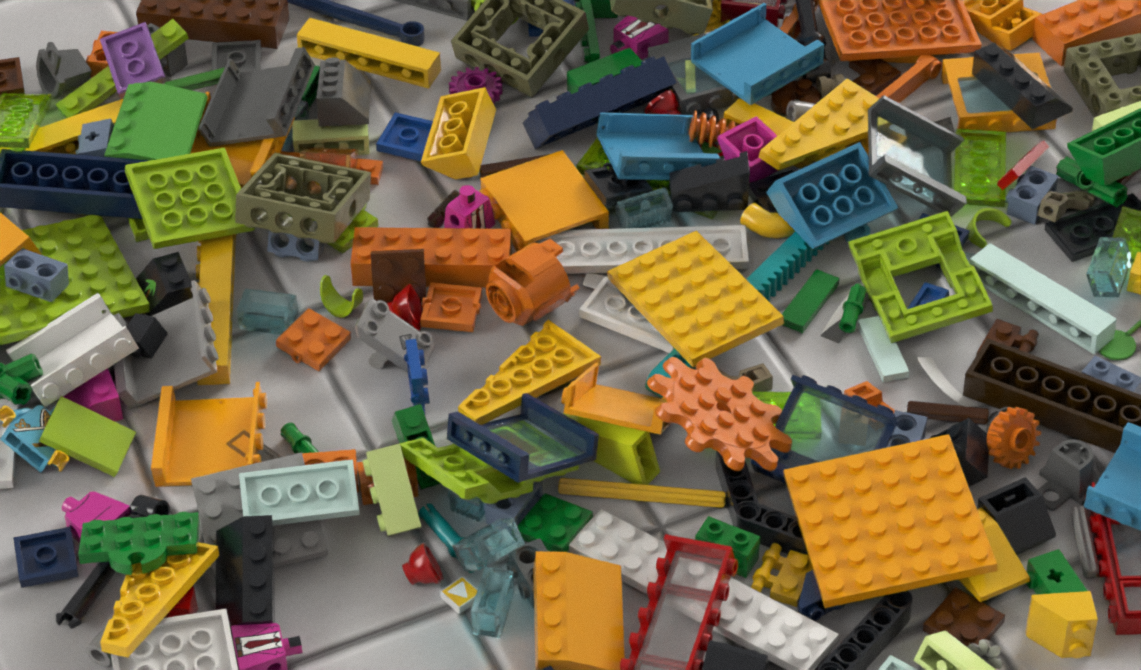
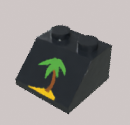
M179 252L153 258L136 278L149 302V312L142 313V315L153 316L193 298L191 280Z

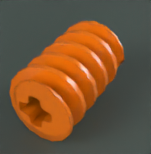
M695 110L688 133L690 142H693L697 136L699 137V145H702L708 139L709 147L712 148L715 142H718L717 138L719 135L736 127L735 122L731 121L726 126V120L721 118L716 124V116L712 115L707 121L706 113H702L697 118V111Z

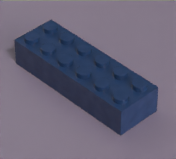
M654 56L642 61V65L634 68L633 65L622 69L620 71L621 74L615 77L613 74L606 75L599 79L600 83L593 86L590 82L579 87L576 93L571 94L570 91H567L557 96V100L552 103L545 100L535 106L536 109L528 113L529 117L523 122L535 150L598 124L600 113H624L651 102L661 93L670 90L677 82L665 57L663 56L655 59Z
M2 149L0 153V207L142 219L125 174V165L151 160Z

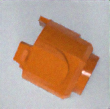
M548 239L540 244L530 243L491 268L489 283L486 286V295L495 313L505 322H513L524 326L532 320L537 321L565 302H569L580 289L577 284L572 287L570 286L568 276L557 259V256L563 252V248L553 240Z

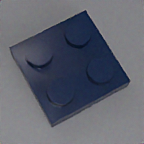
M71 527L13 537L21 588L79 577Z

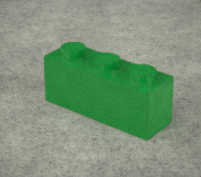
M627 48L567 71V91L573 94L578 92V88L584 84L591 82L593 86L600 83L599 79L606 75L613 74L615 77L621 74L620 71L628 66L633 65L634 68L642 65V60L631 48Z

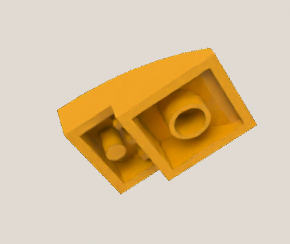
M1023 0L963 1L975 30L993 43L1010 51L1033 37L1035 17L1042 15V13L1024 7Z

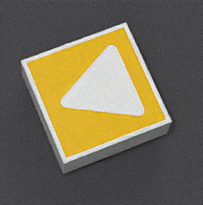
M463 576L440 591L441 598L458 614H461L482 599L481 592Z

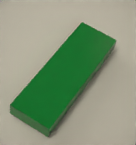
M816 269L782 313L784 316L783 326L803 333L838 287L840 278Z

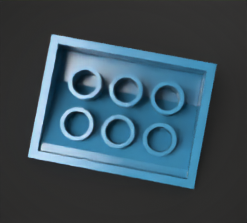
M860 142L776 180L766 192L778 214L812 249L898 209L885 184L869 176V157Z

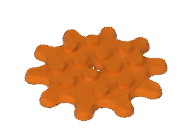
M671 357L663 363V369L671 378L654 374L647 381V385L652 391L662 395L667 400V402L662 403L655 409L656 416L664 422L681 425L687 431L688 435L684 442L690 450L702 452L705 448H712L722 455L725 464L732 470L741 471L744 467L745 458H751L764 469L774 471L777 468L778 457L770 448L783 453H788L792 448L791 437L773 425L777 423L782 409L776 405L766 404L758 400L752 394L754 383L750 378L741 376L737 380H732L723 376L711 359L703 358L696 364V370L686 366L678 358Z

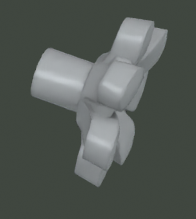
M987 639L980 640L979 645L975 643L968 645L967 648L994 669L1002 668L1003 660L997 656L1001 652L1000 646L994 645L990 647Z

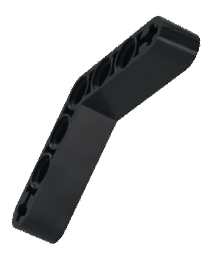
M716 451V471L722 491L726 494L725 501L733 526L760 536V544L770 548L773 543H777L782 547L781 552L788 554L790 550L808 555L797 517L759 504L746 460L743 469L735 471L725 464L722 455Z

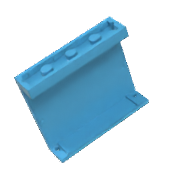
M765 3L691 43V63L749 105L754 104L823 64L824 44L819 40L803 46L767 21Z
M600 113L596 135L618 179L669 180L670 172L701 164V167L715 164L716 160L720 159L718 154L703 153L696 139L690 142L689 130L687 129L690 128L693 115Z
M1128 422L1123 429L1121 444L1095 487L1089 486L1087 488L1084 508L1140 531L1141 427Z

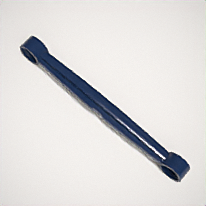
M287 0L290 4L338 20L401 37V42L418 47L425 41L424 26L416 21L400 24L330 0Z

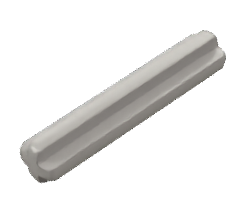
M1075 506L1072 508L1071 517L1082 573L1085 578H1096L1099 572V565L1088 511L1084 506Z

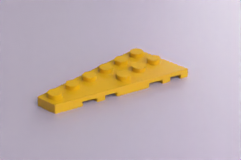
M847 78L760 150L759 158L777 170H782L803 162L805 157L813 154L816 156L825 154V150L834 147L838 149L865 139L868 136V109L879 98ZM877 118V131L880 133L887 131L891 125Z
M547 320L540 332H535L531 335L528 344L521 345L499 366V371L495 375L491 374L486 379V384L481 389H475L458 406V412L480 425L485 424L521 406L522 394L527 393L536 398L583 374L595 362L599 363L600 366L601 356L556 324Z
M198 542L197 553L168 556L162 566L145 574L142 573L141 563L133 564L132 575L125 576L120 589V599L115 602L113 617L108 620L101 638L102 652L128 658L219 557L218 546Z

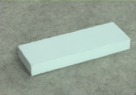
M876 316L858 320V329L882 382L909 378V369L897 343L890 342L880 317Z

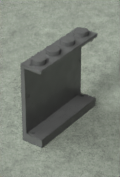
M304 47L296 48L287 66L240 72L234 61L228 59L198 128V131L209 147L287 135L315 67Z

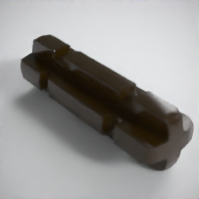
M453 190L434 212L427 217L429 227L439 228L444 223L446 206L457 198L460 192Z

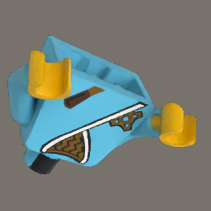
M37 405L33 409L22 408L16 410L3 406L0 409V419L3 422L2 426L4 428L7 427L0 440L40 473L47 464H54L59 468L58 471L62 472L69 461L68 455L39 442L54 408L49 412L42 405Z

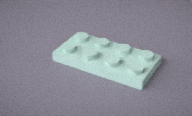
M353 459L239 473L243 516L272 515L274 526L360 515Z

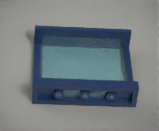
M792 375L790 380L793 389L775 425L778 430L791 437L792 448L788 453L770 448L778 457L777 468L774 471L764 469L753 459L750 463L755 472L786 484L784 469L886 448L898 423L893 411L886 406L878 405L875 407L867 404V400L860 396L852 395V397L842 394V391L834 386L827 385V387L818 385L817 381L811 377L802 375L800 378Z
M527 393L522 394L521 412L519 415L482 425L458 411L449 413L447 440L518 483L596 460L599 434Z

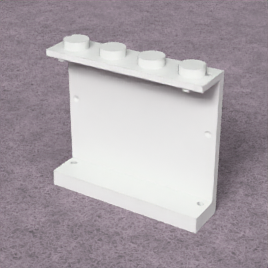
M97 293L50 322L45 328L21 340L6 351L12 361H16L31 353L36 355L42 367L43 375L27 383L32 387L33 392L43 406L47 407L58 400L60 396L66 395L136 351L139 347L127 327L120 325L111 314L100 294Z

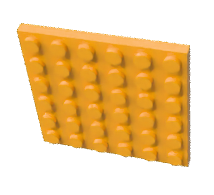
M949 434L783 470L784 479L825 608L997 571L996 559Z

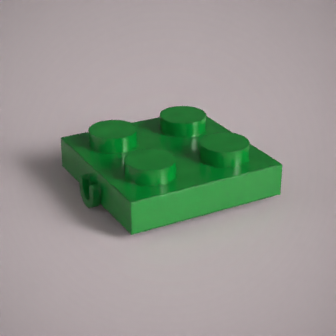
M544 493L514 529L515 536L526 542L540 538L548 551L568 552L569 544L593 518V511Z

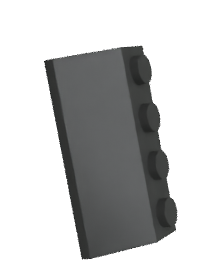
M328 58L325 61H321L317 90L319 126L369 124L372 83L346 60Z

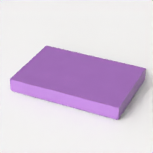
M146 22L100 39L120 99L124 98L128 84L143 82L162 84L167 82Z

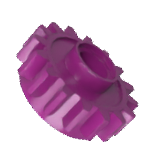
M475 67V70L472 71L466 68L465 73L457 71V77H451L449 94L485 87L493 104H495L496 101H500V95L503 94L501 77H497L496 72L489 73L488 68H485L483 71H480L479 67Z

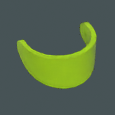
M980 209L966 227L970 231L968 239L979 248H984L987 246V242L978 232L976 222L990 220L1009 227L1012 221L1005 213L998 209Z
M324 275L321 278V300L327 311L333 316L344 318L363 302L362 289L356 288L354 290L352 302H350L335 290L330 276Z

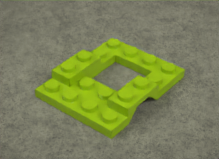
M948 211L848 241L849 249L858 268L859 277L891 343L993 312V304L974 265L969 264L964 254L957 229ZM939 263L950 288L953 287L956 294L907 309L893 277Z
M524 424L493 432L530 454L529 463L537 468L575 457ZM424 438L399 443L403 457L439 481L444 487L455 492L460 498L470 500L477 496L482 502L494 504L499 500L510 497L517 498L521 494L533 492L534 481L540 482L548 477L563 476L568 472L579 469V465L518 483L454 443L439 448Z

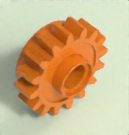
M1008 407L1007 412L1000 411L999 415L993 419L987 432V446L989 455L994 456V463L1009 469L1013 467L1020 469L1022 463H1029V455H1036L1033 448L1040 445V442L1036 441V437L1041 434V431L1036 430L1039 421L1034 420V413L1019 407Z

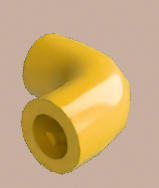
M756 203L750 204L740 218L742 225H745L747 229L762 237L780 239L790 237L795 232L778 213L769 212Z

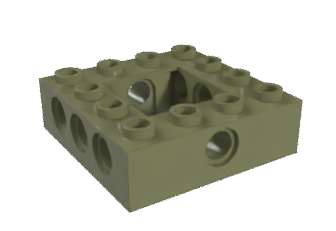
M485 0L453 37L451 44L456 59L474 68L479 67L480 71L488 68L489 73L496 72V76L501 77V82L533 98L587 33L589 26L585 11L563 0ZM517 17L543 30V33L535 43H531L528 46V58L516 53L513 48L509 49L497 43Z
M610 0L612 11L619 16L636 17L645 23H659L668 29L673 27L682 29L691 35L696 33L703 34L713 11L710 0ZM659 5H665V8L661 10L655 9Z
M1141 33L1067 48L1064 72L1094 118L1141 101V85L1119 89L1111 77L1123 73L1132 74L1137 71L1138 65L1141 68Z
M274 153L236 194L235 223L244 224L249 228L268 229L273 233L292 234L297 238L316 239L321 243H334L370 200L371 172Z

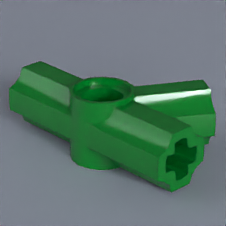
M1068 156L1060 160L1056 166V175L1115 207L1124 204L1128 197V188L1116 181L1108 186H1101L1094 181L1090 184L1091 180L1085 177L1077 162Z
M31 353L7 365L0 363V399H7L14 405H25L31 399L30 395L33 389L27 382L43 375L42 367L35 354Z

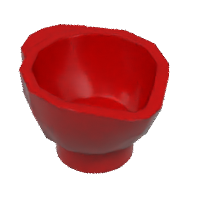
M667 90L658 95L647 105L644 111L645 114L682 115L678 111L679 104L672 90Z
M408 284L387 305L390 311L420 331V319L423 312L421 301L413 286Z
M426 543L416 547L410 554L409 561L402 565L403 571L412 585L418 582L439 584L441 580H444L442 570Z

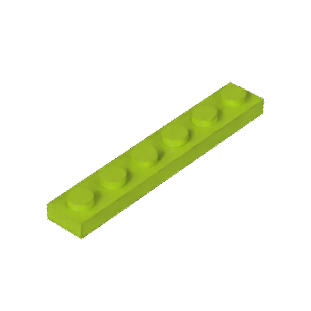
M174 19L151 34L159 60L189 39L187 33ZM109 66L56 104L58 110L65 118L92 110L117 92Z

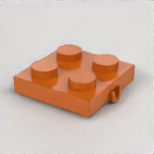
M430 282L427 297L422 299L421 327L474 332L477 315L480 314L482 288Z
M308 308L276 339V347L291 355L294 362H303L313 369L320 371L351 340V332Z

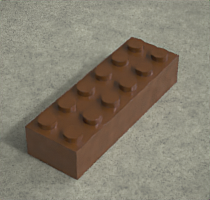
M141 0L136 11L138 24L146 22L149 25L152 23L159 28L174 19L187 33L188 40L215 43L261 40L262 48L278 49L289 22V10L287 0Z

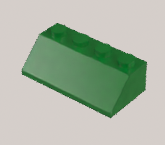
M1141 108L1067 143L1068 150L1087 179L1101 186H1108L1124 176H1129L1141 169Z

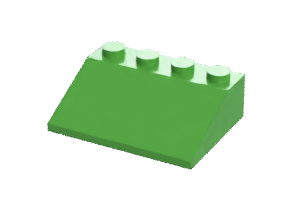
M155 82L128 84L104 156L157 160L190 154L208 98L206 93Z

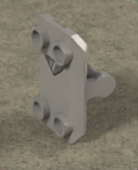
M371 298L355 325L356 336L376 350L368 360L369 364L376 369L383 368L385 362L390 360L408 373L407 362L404 360V355L406 354L405 340L416 339L418 350L423 349L425 365L435 346L428 332L418 331L390 311L387 303L381 300L375 301Z

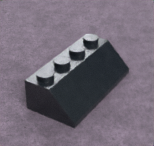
M996 43L974 51L972 74L1030 128L1035 129L1073 111V108L1011 52Z
M272 515L243 516L216 531V546H218L219 557L216 559V610H227L231 636V626L275 623L274 526Z

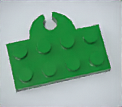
M199 513L153 514L139 518L122 517L118 520H92L85 522L82 525L78 553L80 564L109 561L111 568L116 572L132 575V565L141 563L142 573L145 574L162 566L168 556L195 554L198 552Z

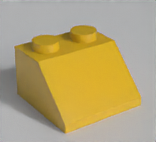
M1091 591L1031 595L1025 630L1026 637L1060 658L1091 656L1098 621Z

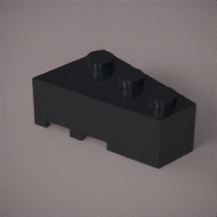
M747 151L739 153L740 157L725 161L724 158L717 159L715 164L701 167V164L670 172L669 197L671 213L745 210L748 207L750 176Z

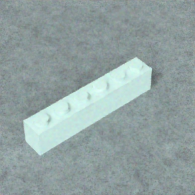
M989 243L970 258V265H974L984 288L1092 354L1097 353L1114 338L1116 318L993 244Z

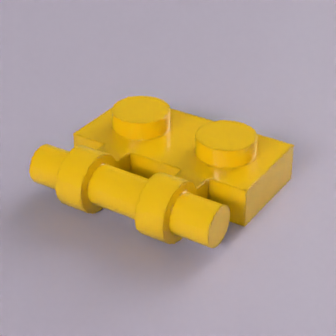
M773 543L770 549L764 552L761 567L755 570L751 588L758 592H761L763 587L771 589V599L797 607L806 573L813 570L809 556L790 550L786 558L779 555L782 547L777 543ZM773 568L780 570L778 576L770 574Z

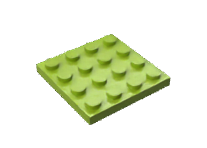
M225 148L125 165V174L153 249L255 231V228L235 223L236 194L241 190V187Z

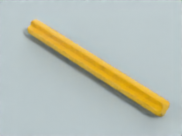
M563 477L559 479L558 492L564 495L723 508L726 500L725 492L717 490Z

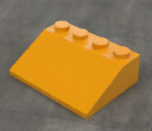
M536 551L533 566L535 670H542L550 665L554 670H620L621 659L625 658L621 565L568 552Z

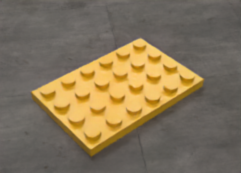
M698 231L691 232L607 271L608 279L692 367H695L703 358L711 359L784 324V316Z

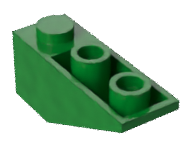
M421 404L394 412L392 424L399 443L424 438L435 445ZM415 466L417 483L421 490L441 484Z

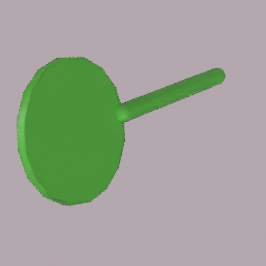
M1141 320L1127 332L1115 330L1114 338L1098 352L1111 360H1124L1131 357L1136 351V342L1130 335L1141 327Z

